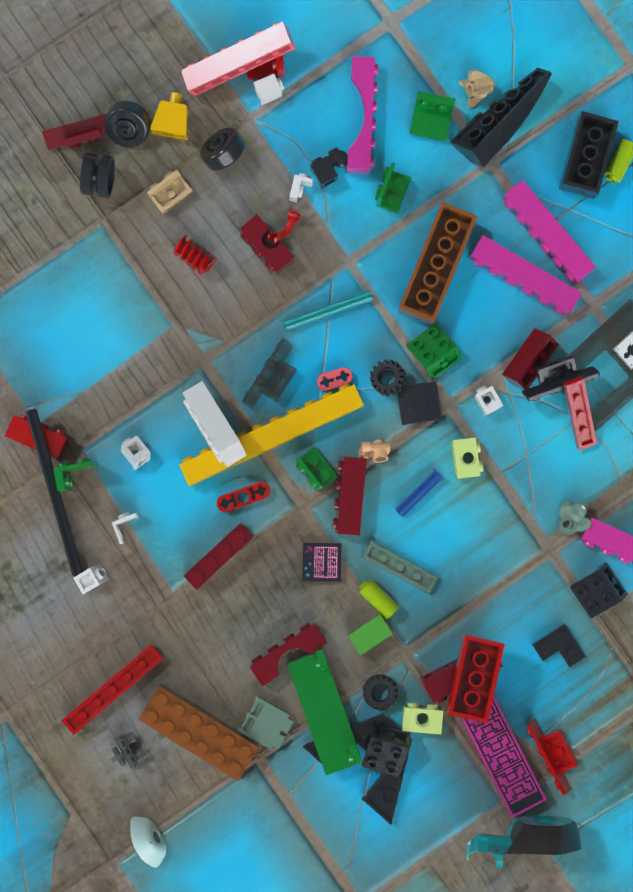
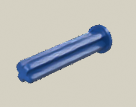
M433 469L434 472L396 507L395 510L400 516H405L441 480H445L437 470Z

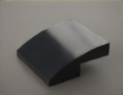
M436 381L407 385L404 388L401 387L402 391L400 393L397 391L402 425L442 419Z

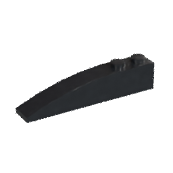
M536 68L518 82L519 86L517 88L509 89L505 92V97L499 102H492L489 105L490 109L483 114L479 112L450 143L471 163L483 168L511 139L525 121L552 75L551 72Z

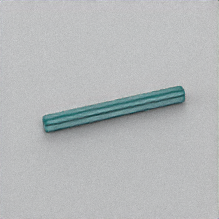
M368 290L284 320V329L289 331L373 300V295Z

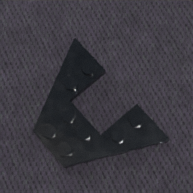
M383 713L350 726L356 744L358 743L364 750L367 749L374 722L398 730L402 729ZM410 738L409 750L411 747L412 738ZM314 741L304 744L303 748L321 763ZM409 750L399 777L382 773L361 797L366 804L390 825L393 822Z

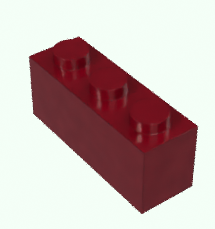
M534 328L502 375L512 385L523 390L529 389L537 377L535 368L545 365L559 344L551 335Z

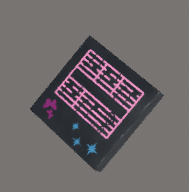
M303 543L302 581L341 582V543Z

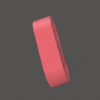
M340 368L324 373L318 377L317 386L322 391L339 388L351 382L352 373L348 368ZM341 372L349 374L346 382L343 379L336 380V377H340ZM324 377L327 380H334L329 383V387L325 388V385L320 384Z

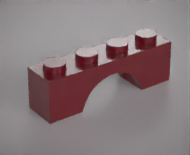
M242 523L238 524L196 563L184 577L198 590L226 562L247 545L254 536Z
M309 622L299 628L301 630L300 633L288 635L283 639L285 643L280 646L275 644L267 650L269 652L267 655L262 657L260 654L251 660L253 664L250 665V669L262 687L279 676L278 662L285 652L291 649H303L312 654L327 644L326 639L315 623L312 625Z

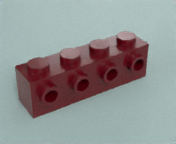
M344 456L341 457V460H338L337 472H340V478L336 480L335 490L338 491V499L334 500V510L337 511L336 518L332 520V529L335 530V534L360 536L366 458Z

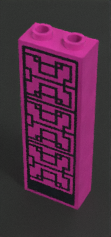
M494 696L488 723L460 717L512 818L547 800Z

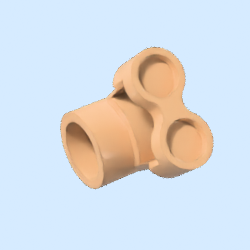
M375 440L373 443L361 442V447L358 450L359 458L373 457V461L376 463L385 462L388 460L390 444L384 443L383 440Z

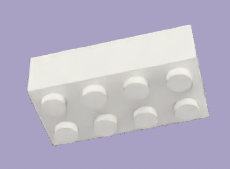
M203 381L184 391L185 400L183 403L219 463L224 462L226 467H229L247 456L239 439Z

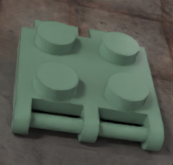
M256 696L254 698L256 701L250 712L247 711L245 721L237 730L269 749H272L273 746L279 749L286 737L280 732L283 731L288 734L294 721L288 718L290 716L289 713ZM258 703H260V705H259L257 711L255 712V714H253V712H254V710L256 709ZM250 718H252V720H251V722L249 723L247 729L245 730V727H246L248 721L250 720Z

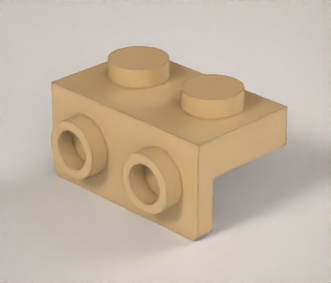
M175 170L174 172H168L160 183L156 182L151 185L147 194L160 212L164 214L193 191L182 178L179 171Z

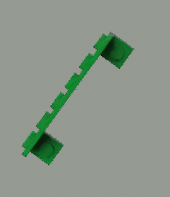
M323 649L288 663L287 665L325 774L329 775L362 763V758Z

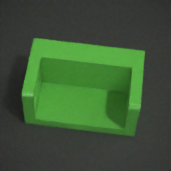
M379 613L375 618L347 635L359 654L362 655L393 633Z

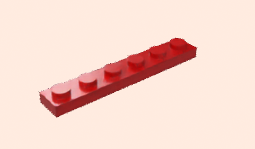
M150 644L61 721L75 735L164 658Z

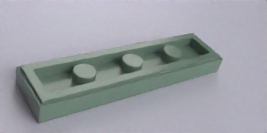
M370 541L362 556L365 560L428 594L431 593L439 578L373 541Z

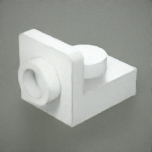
M299 174L294 176L289 201L297 203L298 197L302 198L304 187L301 185L312 187L313 179L309 175Z
M97 564L74 577V580L82 594H85L108 581L109 578L101 564Z

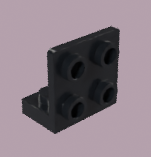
M607 562L600 565L595 572L570 586V589L590 618L619 604L628 594Z
M374 722L361 766L399 777L409 750L411 733Z

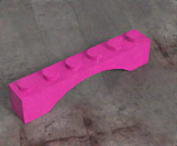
M352 56L351 82L357 88L362 99L364 123L356 141L348 149L347 173L370 174V168H374V157H371V150H375V138H372V131L376 130V120H373L372 116L373 113H376L377 101H373V94H377L378 83L374 82V76H378V64H375V57Z

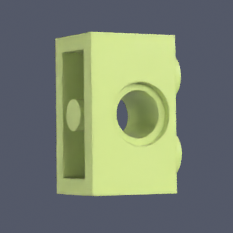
M476 437L452 440L451 447L456 479L481 476L480 472H483L482 460L479 461L478 453H481L479 441L476 442ZM465 453H469L472 456V462L469 464L463 461Z
M409 702L408 706L403 705L402 731L430 734L442 733L443 710L439 708V705L427 704V707H419V703ZM420 713L427 714V720L423 723L417 721V716Z

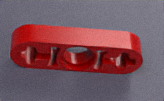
M258 482L227 493L218 498L217 508L222 512H229L266 499L270 494V487L265 482ZM260 485L263 488H267L264 496L256 494L254 495L256 499L252 500L250 488H253V492L259 490L258 486ZM243 491L249 494V500L245 503L238 500L239 493ZM235 494V501L238 503V506L234 507V503L229 504L228 509L220 506L223 502L222 499L232 500L231 495Z

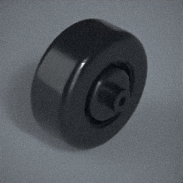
M120 101L112 105L108 110L104 121V128L106 134L114 143L128 148L137 147L148 138L151 130V118L146 109L138 103Z
M230 127L221 129L205 141L200 150V157L210 170L219 171L225 169L242 155L245 149V141L236 129Z

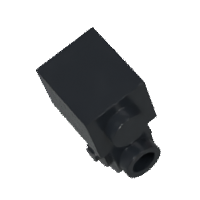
M338 147L328 152L329 156L324 158L318 157L311 162L310 171L321 189L338 180V174L334 166L343 168L347 165L348 156L346 152L339 150Z

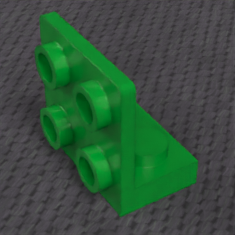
M418 91L409 133L445 142L456 99Z
M392 162L390 167L386 166L381 181L383 185L379 184L375 200H378L377 207L398 214L411 177L395 172V163Z
M437 324L431 326L406 345L407 349L424 367L431 381L462 359L456 344Z
M315 447L303 456L296 458L297 469L302 475L304 473L308 475L309 479L307 481L314 490L316 488L319 491L338 477Z
M85 458L77 460L78 464L70 462L58 464V468H53L58 492L66 493L72 491L71 487L74 484L72 476L68 475L69 472L98 467L97 462Z

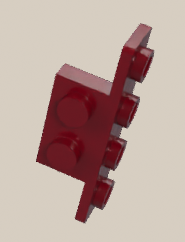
M107 113L43 131L42 134L47 149L50 150L61 146H70V149L80 147L82 142L88 141V144L98 142L99 138L106 134L104 121Z

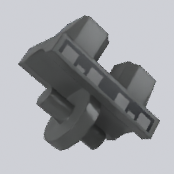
M133 733L121 734L113 738L121 753L117 747L111 749L115 755L111 758L112 763L118 760L120 765L123 766L126 764L123 759L124 756L131 769L139 766V762L146 755L141 748L133 752L130 750L129 745L136 741Z

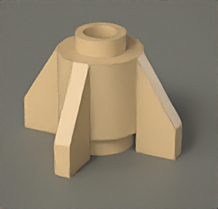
M478 70L469 71L468 79L459 81V85L465 88L469 96V108L477 106L488 94L493 92L495 86L494 80L489 75Z

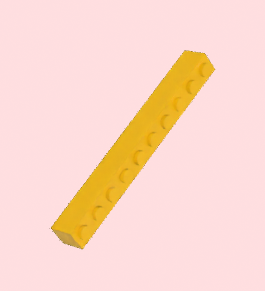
M343 385L337 393L328 392L322 395V399L317 402L314 399L304 404L305 407L302 409L293 408L287 411V415L282 418L278 415L270 419V423L263 426L261 423L252 427L253 431L247 434L245 431L237 434L236 436L247 456L229 467H226L224 462L219 463L210 447L200 451V455L195 458L191 455L182 459L183 463L179 464L188 486L197 484L364 407L355 385Z

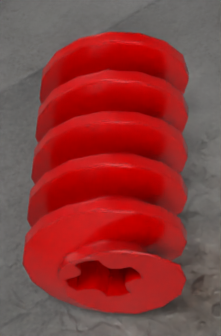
M186 234L177 243L174 255H180L181 261L186 260L187 265L192 264V269H198V274L202 275L214 265L217 257L210 260L211 253L209 252L204 255L205 248L198 250L199 243L193 246V239L191 238L186 241Z

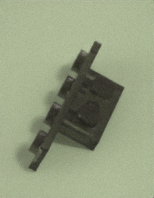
M282 338L276 345L271 357L267 359L265 366L256 376L250 389L245 393L242 403L250 409H253L262 394L277 402L297 371L296 368L284 362L293 347L286 339Z

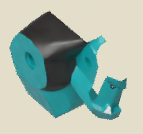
M525 816L513 818L505 831V836L481 833L467 843L465 861L469 859L473 852L492 853L496 861V868L503 869V856L505 854L563 855L582 849L580 835L575 821L563 816Z

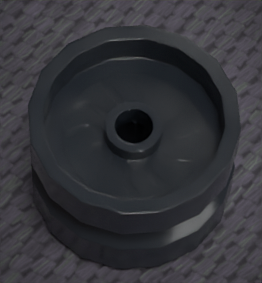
M86 152L80 173L81 194L92 196L97 192L99 197L110 198L115 177L114 157L103 155L99 160L97 154Z

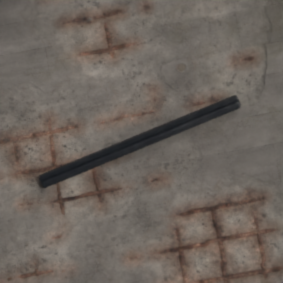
M37 409L27 410V419L70 570L74 577L83 572L61 492L57 490L53 464Z

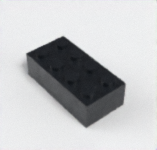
M584 111L580 113L558 189L593 199L597 197L619 121Z

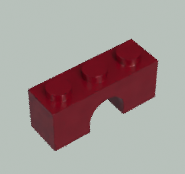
M258 214L240 228V238L245 244H251L254 248L252 251L258 259L261 257L266 262L264 265L270 273L274 271L278 275L294 261V256L282 243L272 249L263 245L262 241L270 233V229Z

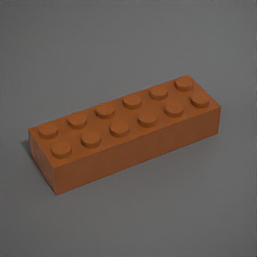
M441 203L398 308L399 312L428 324H434L477 219L476 215L447 203Z
M163 684L158 686L138 719L237 781L240 780L260 745Z

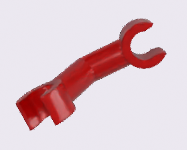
M291 209L288 213V221L284 229L280 232H270L268 234V241L274 240V245L279 244L280 240L287 237L294 224L300 220V213Z

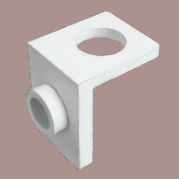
M129 512L118 516L119 520L112 522L120 544H124L125 541L118 525L140 517L138 513L129 515Z

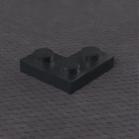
M562 624L531 644L542 661L559 651L568 667H571L586 657L565 624Z

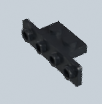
M570 355L536 367L539 385L523 390L522 395L528 401H537L543 396L553 395L563 390V382L580 376L584 378L585 382H590L594 378L599 377L600 372L593 366L577 371L574 357Z

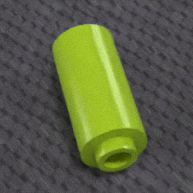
M626 139L620 140L604 174L607 181L614 184L622 181L633 159V142Z
M366 579L359 586L361 589L359 593L386 620L400 607L373 579L370 581Z

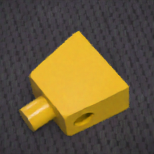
M172 92L169 102L160 101L150 128L152 134L188 140V107L185 104H181V94Z

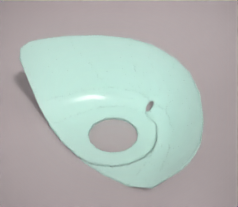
M132 817L130 832L133 846L145 863L156 868L161 864L166 855L164 839L153 821L144 817ZM153 832L158 834L160 838L159 843L155 841Z

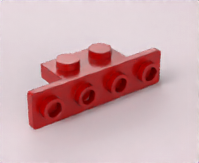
M533 719L527 725L528 733L531 738H534L537 744V751L543 756L548 772L553 775L556 788L561 791L562 795H566L571 786L563 772L577 767L579 762L562 729L544 735L537 720Z

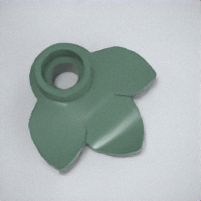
M567 499L561 504L559 509L561 518L559 529L562 533L570 535L576 531L584 532L591 526L592 521L585 518L587 502H577L572 505ZM570 522L569 527L566 528V523Z

